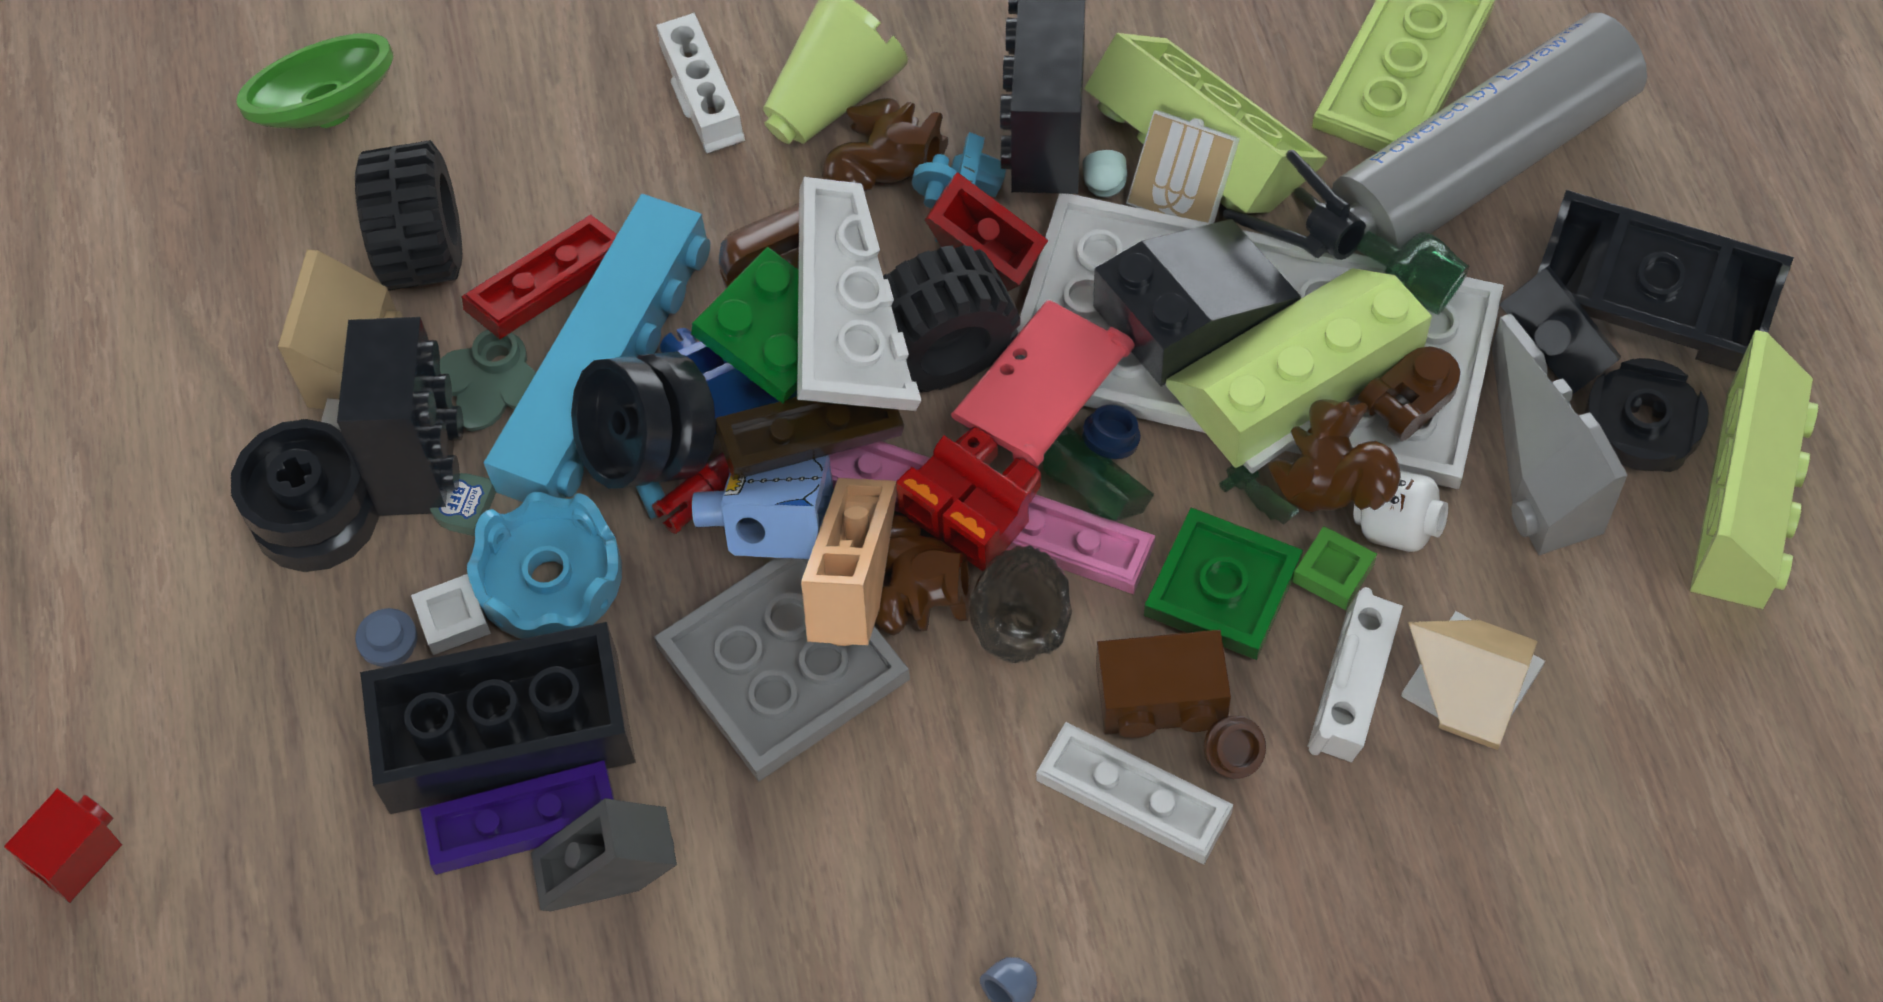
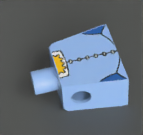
M829 455L735 480L732 479L730 473L724 491L694 492L692 515L695 527L724 526L728 551L734 556L809 559L834 491Z

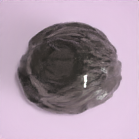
M1031 545L1025 547L1016 546L993 558L978 578L972 591L969 605V618L973 630L979 638L981 647L989 654L1009 663H1026L1033 660L1036 656L1051 654L1053 650L1058 649L1064 641L1072 615L1069 581L1064 571L1058 567L1056 561L1051 559L1047 553L1041 552L1038 548H1033Z

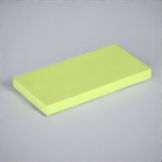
M1376 0L1314 114L1312 128L1378 152L1441 111L1493 10L1495 0Z

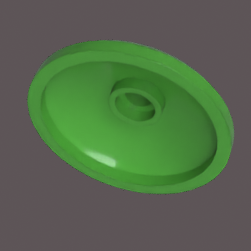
M372 33L343 35L311 44L278 59L255 74L239 91L236 99L237 106L245 119L266 127L306 129L316 126L322 128L336 126L348 119L350 112L361 106L384 80L393 61L392 48L385 37Z

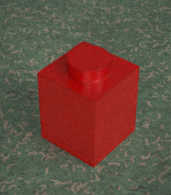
M57 788L4 845V848L25 870L70 903L122 844L107 827L113 820V817L103 807L86 795L76 802Z

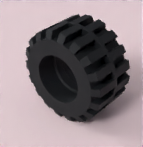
M428 140L361 151L355 170L357 212L368 259L378 280L389 291L456 280L462 265L460 221L450 175L445 160L435 144Z
M953 245L940 247L931 252L928 250L908 261L905 260L897 265L893 271L883 276L884 279H888L894 299L891 305L898 333L903 332L909 354L906 359L912 382L916 381L919 393L949 388L984 371L998 359L1018 334L1017 328L1020 326L1018 310L993 263L986 253L980 249L974 251L972 246L965 245L954 249Z

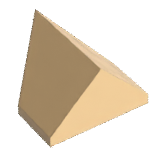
M1481 620L1408 622L1440 722L1438 728L1498 750L1538 641Z

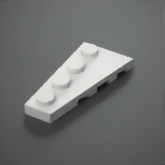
M804 177L799 188L797 400L916 411L921 402V397L916 381L912 382L906 362L909 355L903 332L898 333L891 307L894 299L889 281L883 278L877 256L880 248L861 183Z

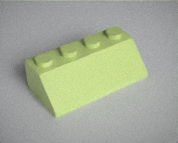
M1116 33L1084 87L1088 93L1099 100L1097 108L1103 114L1120 123L1126 121L1139 131L1136 137L1142 144L1145 142L1154 110H1159L1188 121L1202 119L1205 127L1240 138L1220 201L1226 208L1240 213H1270L1306 181L1287 159L1286 153L1289 150H1295L1315 172L1323 166L1328 158L1167 38Z
M1352 268L1166 379V386L1236 469L1289 434L1293 427H1300L1309 421V410L1315 401L1322 399L1338 402L1347 401L1362 392L1372 380L1385 375L1410 352L1417 348L1425 347L1432 315L1395 275Z
M1755 330L1727 392L1690 592L1759 609H1764L1775 588L1784 590L1789 579L1793 555L1783 553L1786 537L1793 538L1801 514V503L1792 501L1794 487H1802L1810 461V453L1801 451L1803 437L1809 438L1811 436L1818 413V404L1809 402L1813 378L1767 332Z

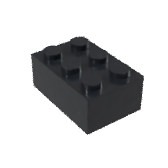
M421 317L348 320L337 415L338 426L378 516L432 514L430 508L446 507L447 490H458L459 462L457 456L453 455L454 441L462 440L464 433L462 409L460 406H453L450 376L449 374H441L438 343L436 340L428 339Z

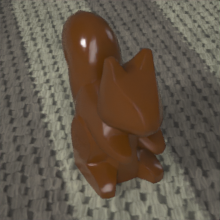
M882 98L861 106L847 108L846 113L854 122L851 125V129L869 137L867 142H847L830 151L824 161L822 178L861 183L863 190L868 191L874 187L875 182L892 183L913 177L914 170L918 165L932 162L935 155H944L947 149L948 137L941 135L940 132L942 114L933 112L921 126H918L919 119L913 117L915 104L912 102H907L900 108L895 99Z
M1318 400L1311 405L1309 410L1311 428L1308 431L1299 426L1292 428L1291 434L1302 455L1293 463L1285 459H1274L1268 465L1271 474L1289 503L1305 511L1316 512L1319 510L1341 509L1348 506L1351 502H1354L1355 506L1360 510L1369 507L1377 510L1392 500L1398 490L1401 479L1399 462L1392 449L1377 441L1364 442L1353 448L1349 439L1368 409L1367 404L1361 402L1351 406L1348 401Z
M904 515L893 516L885 575H891L889 585L882 588L880 608L874 625L882 633L894 636L904 629L909 615H913L920 631L924 632L928 629L931 608L939 605L949 606L955 619L958 621H968L971 577L965 553L956 552L939 539L920 536L921 527L910 522L909 518Z

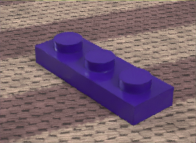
M605 761L421 808L420 812L430 866L434 873L438 875L538 848L602 800H615Z

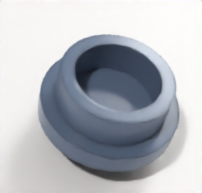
M386 608L377 610L364 618L356 631L355 640L361 656L367 662L376 666L389 667L402 664L408 660L416 646L418 635L414 622L405 612Z

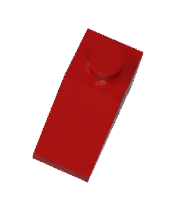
M958 172L954 174L925 218V222L941 247L953 245L955 249L965 245L972 246L974 251L980 249L986 253L1007 292L1020 286L1048 242V239Z

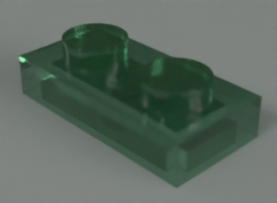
M1069 426L1063 430L1044 454L1042 463L1045 473L1060 483L1071 485L1087 498L1086 503L1092 511L1106 519L1118 521L1141 514L1154 496L1153 492L1111 459L1102 457L1090 450L1084 443L1083 438Z

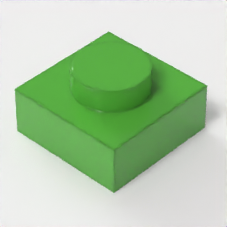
M1323 526L1295 569L1292 582L1346 611L1375 565L1377 553Z

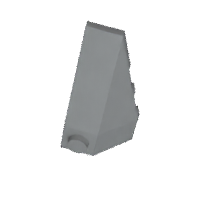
M1512 314L1501 316L1492 345V354L1512 496V518L1520 535L1523 537L1529 536L1537 554L1542 555L1604 534L1627 478V473L1600 424L1589 412L1578 416L1571 407L1572 389L1562 378L1552 382L1548 378L1544 354Z

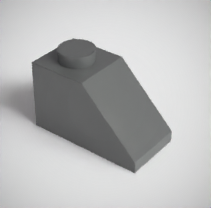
M612 799L602 800L531 852L540 911L550 912L638 892L677 865L674 841L671 836L666 807Z

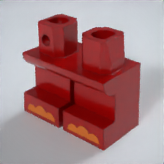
M974 426L955 442L943 435L935 446L933 456L918 470L911 467L896 481V491L900 513L907 516L935 538L941 540L944 536V542L956 552L965 553L970 563L984 573H987L1029 523V504L1041 487V472L1025 459L1016 458L1002 474L998 473L989 466L998 456V444L990 435Z

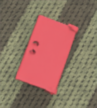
M1047 300L951 413V417L970 429L977 426L990 435L998 445L1011 451L1014 460L1016 458H1023L1038 468L1044 460L1046 451L1120 360L1132 352L1135 348V343L1128 335L1112 326L1107 331L1057 303ZM1023 355L1026 358L1016 359L1015 356Z

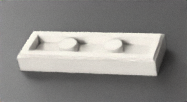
M1065 722L1036 772V781L1203 865L1233 810V804Z

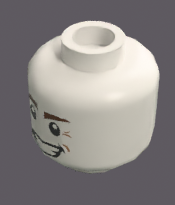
M1400 470L1401 479L1399 487L1392 500L1377 510H1373L1370 507L1360 510L1354 504L1353 517L1354 522L1361 525L1362 533L1367 541L1407 552H1416L1426 545L1431 536H1441L1447 521L1448 503L1440 501L1439 488L1433 478Z

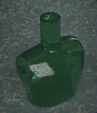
M1368 231L1357 248L1359 252L1385 266L1383 273L1395 275L1426 310L1436 315H1439L1457 293L1470 268L1443 241L1426 232L1416 234L1401 248H1398Z

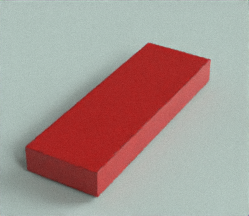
M590 214L462 295L463 310L496 337L502 339L590 282L617 234Z

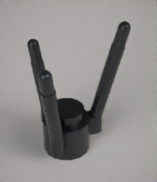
M1289 150L1286 153L1287 159L1325 201L1321 203L1301 187H1297L1294 190L1295 197L1312 211L1306 221V229L1310 232L1308 236L1232 209H1225L1223 211L1225 219H1232L1241 226L1303 248L1315 258H1319L1325 252H1328L1338 260L1346 259L1360 247L1365 238V222L1350 212L1351 205L1336 195L1295 150Z

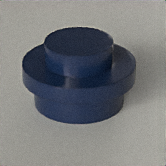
M1118 405L1099 407L1086 418L1082 428V438L1087 447L1094 453L1109 459H1123L1134 454L1138 448L1141 435L1135 415Z

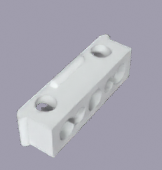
M695 13L658 24L659 44L673 76L671 78L672 87L685 116L691 118L705 152L710 153L745 141L739 112ZM685 53H692V57H685ZM708 107H715L716 114H709Z
M1367 587L1362 588L1361 591L1359 590L1347 609L1307 746L1309 747V752L1313 755L1323 752L1351 763L1364 747L1403 608L1402 605L1372 595V590Z

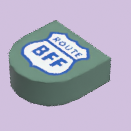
M460 473L458 490H447L446 507L430 508V511L441 527L450 531L475 536L477 521L486 510L490 509L496 491L493 484H491L490 478Z

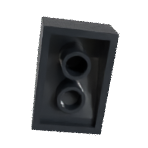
M1232 219L1142 240L1094 269L1093 307L1110 327L1112 326L1125 333L1133 340L1135 348L1132 350V353L1161 387L1166 384V379L1301 299V295Z

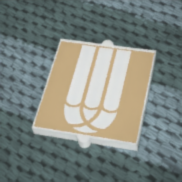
M1154 110L1126 204L1140 209L1213 224L1240 138L1205 127L1202 119L1188 121L1159 110Z

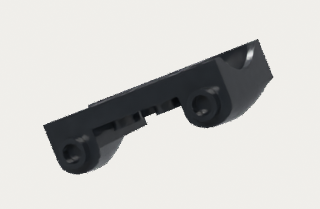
M1566 190L1537 274L1547 266H1550L1586 313L1592 318L1698 350L1695 357L1696 360L1737 372L1755 330L1769 332L1775 309L1794 257Z

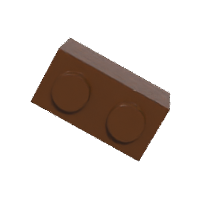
M1221 630L1097 641L1096 672L1104 734L1119 733L1126 738H1141L1154 733L1158 729L1179 727L1187 732H1203L1209 730L1219 719L1228 716L1231 693Z

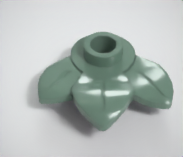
M487 329L476 337L471 348L448 352L440 359L441 374H449L452 396H457L456 405L462 409L464 428L467 431H477L492 426L502 417L507 406L515 409L536 374L526 363L527 351L523 341L513 333L499 339ZM497 356H506L502 360L492 361Z

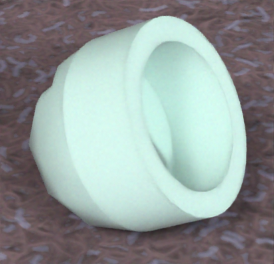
M1100 150L1087 155L1083 159V178L1090 192L1098 197L1109 198L1117 195L1125 187L1127 163L1126 157L1122 153L1114 150Z

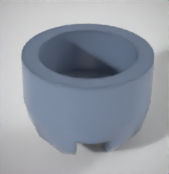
M1006 957L993 964L980 977V984L991 1002H1031L1037 988V976L1030 963L1019 957Z

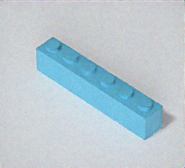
M641 193L484 461L491 484H493L497 493L524 502L526 496L533 492H542L563 499L572 497L577 492L582 482L584 464L581 461L573 437L571 408L574 388L580 374L594 360L629 356L637 357L638 355L654 354L661 338V329L670 313L676 314L679 311L685 298L686 284L694 270L699 271L703 268L709 256L710 240L706 237L702 213Z

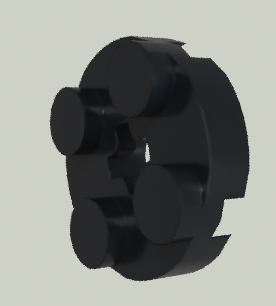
M1636 358L1622 362L1619 369L1610 371L1606 376V371L1599 376L1590 391L1585 414L1590 412L1600 424L1621 464L1635 470H1661L1664 472H1672L1683 466L1685 459L1696 451L1709 418L1707 401L1701 390L1699 395H1697L1694 388L1686 383L1688 375L1678 367L1664 361ZM1641 405L1649 406L1652 408V416L1660 418L1661 421L1644 423L1638 420L1633 413H1638Z

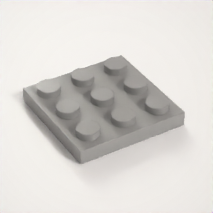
M774 558L654 636L657 648L758 782L910 680L908 667L875 626L868 645L852 644L849 646H837L831 643L807 642L801 580L809 559Z

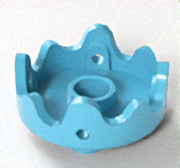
M533 492L528 494L524 502L512 512L500 514L494 509L486 510L479 517L475 527L473 552L467 563V573L474 594L487 618L502 631L519 639H525L593 625L608 611L617 596L622 579V559L614 534L604 520L599 508L588 496L577 493L572 499H563L542 492ZM545 562H557L563 566L561 574L550 582H538L532 579L534 570Z

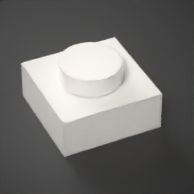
M468 574L411 595L433 655L491 634L482 608L472 589Z

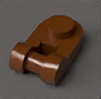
M1430 346L1417 348L1406 355L1381 378L1378 377L1372 380L1362 390L1356 404L1361 402L1367 404L1368 409L1366 413L1370 416L1378 414L1388 423L1387 430L1403 442L1411 437L1454 397L1461 373L1459 364L1450 353L1441 348ZM1400 394L1410 403L1403 405L1395 397Z

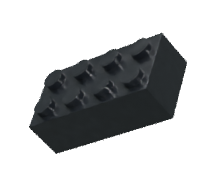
M1008 0V14H1017V18L1006 19V51H1008L1009 55L1014 56L1004 55L1003 89L1006 92H1012V95L1001 94L1000 129L1011 130V136L1002 135L1001 169H1011V192L1078 194L1086 0Z
M607 622L360 672L373 786L390 814L433 806L603 760L608 769L636 763L618 654Z

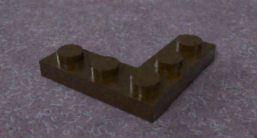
M797 397L788 399L784 404L779 401L716 418V434L733 480L902 436L904 423L898 409L797 400Z

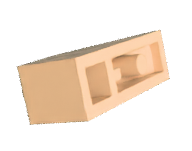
M838 478L801 580L807 642L831 643L837 646L869 644L880 608L897 496L896 481Z

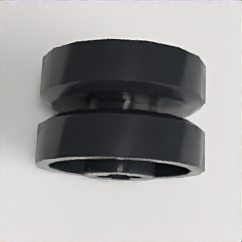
M678 351L638 355L637 357L629 356L594 360L582 370L573 392L571 408L572 428L581 461L594 480L608 489L629 488L648 485L650 482L689 479L704 469L713 451L716 419L714 401L706 378L692 359Z
M311 419L281 422L259 433L240 452L231 472V496L241 516L251 530L263 554L284 568L310 572L331 569L354 557L371 539L379 519L342 432L329 423Z

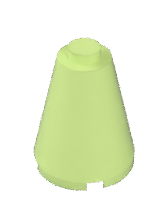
M818 0L763 107V111L768 117L765 126L774 136L786 144H790L793 140L802 144L806 143L845 114L847 108L857 105L897 75L908 63L905 50L894 36L886 43L876 31L881 22L855 1Z

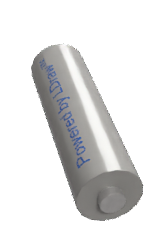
M1601 12L1588 13L1340 176L1333 182L1332 190L1336 195L1351 205L1350 212L1366 224L1364 229L1365 238L1359 248L1370 257L1388 261L1393 260L1644 90L1647 81L1646 62L1641 49L1630 32L1615 18Z

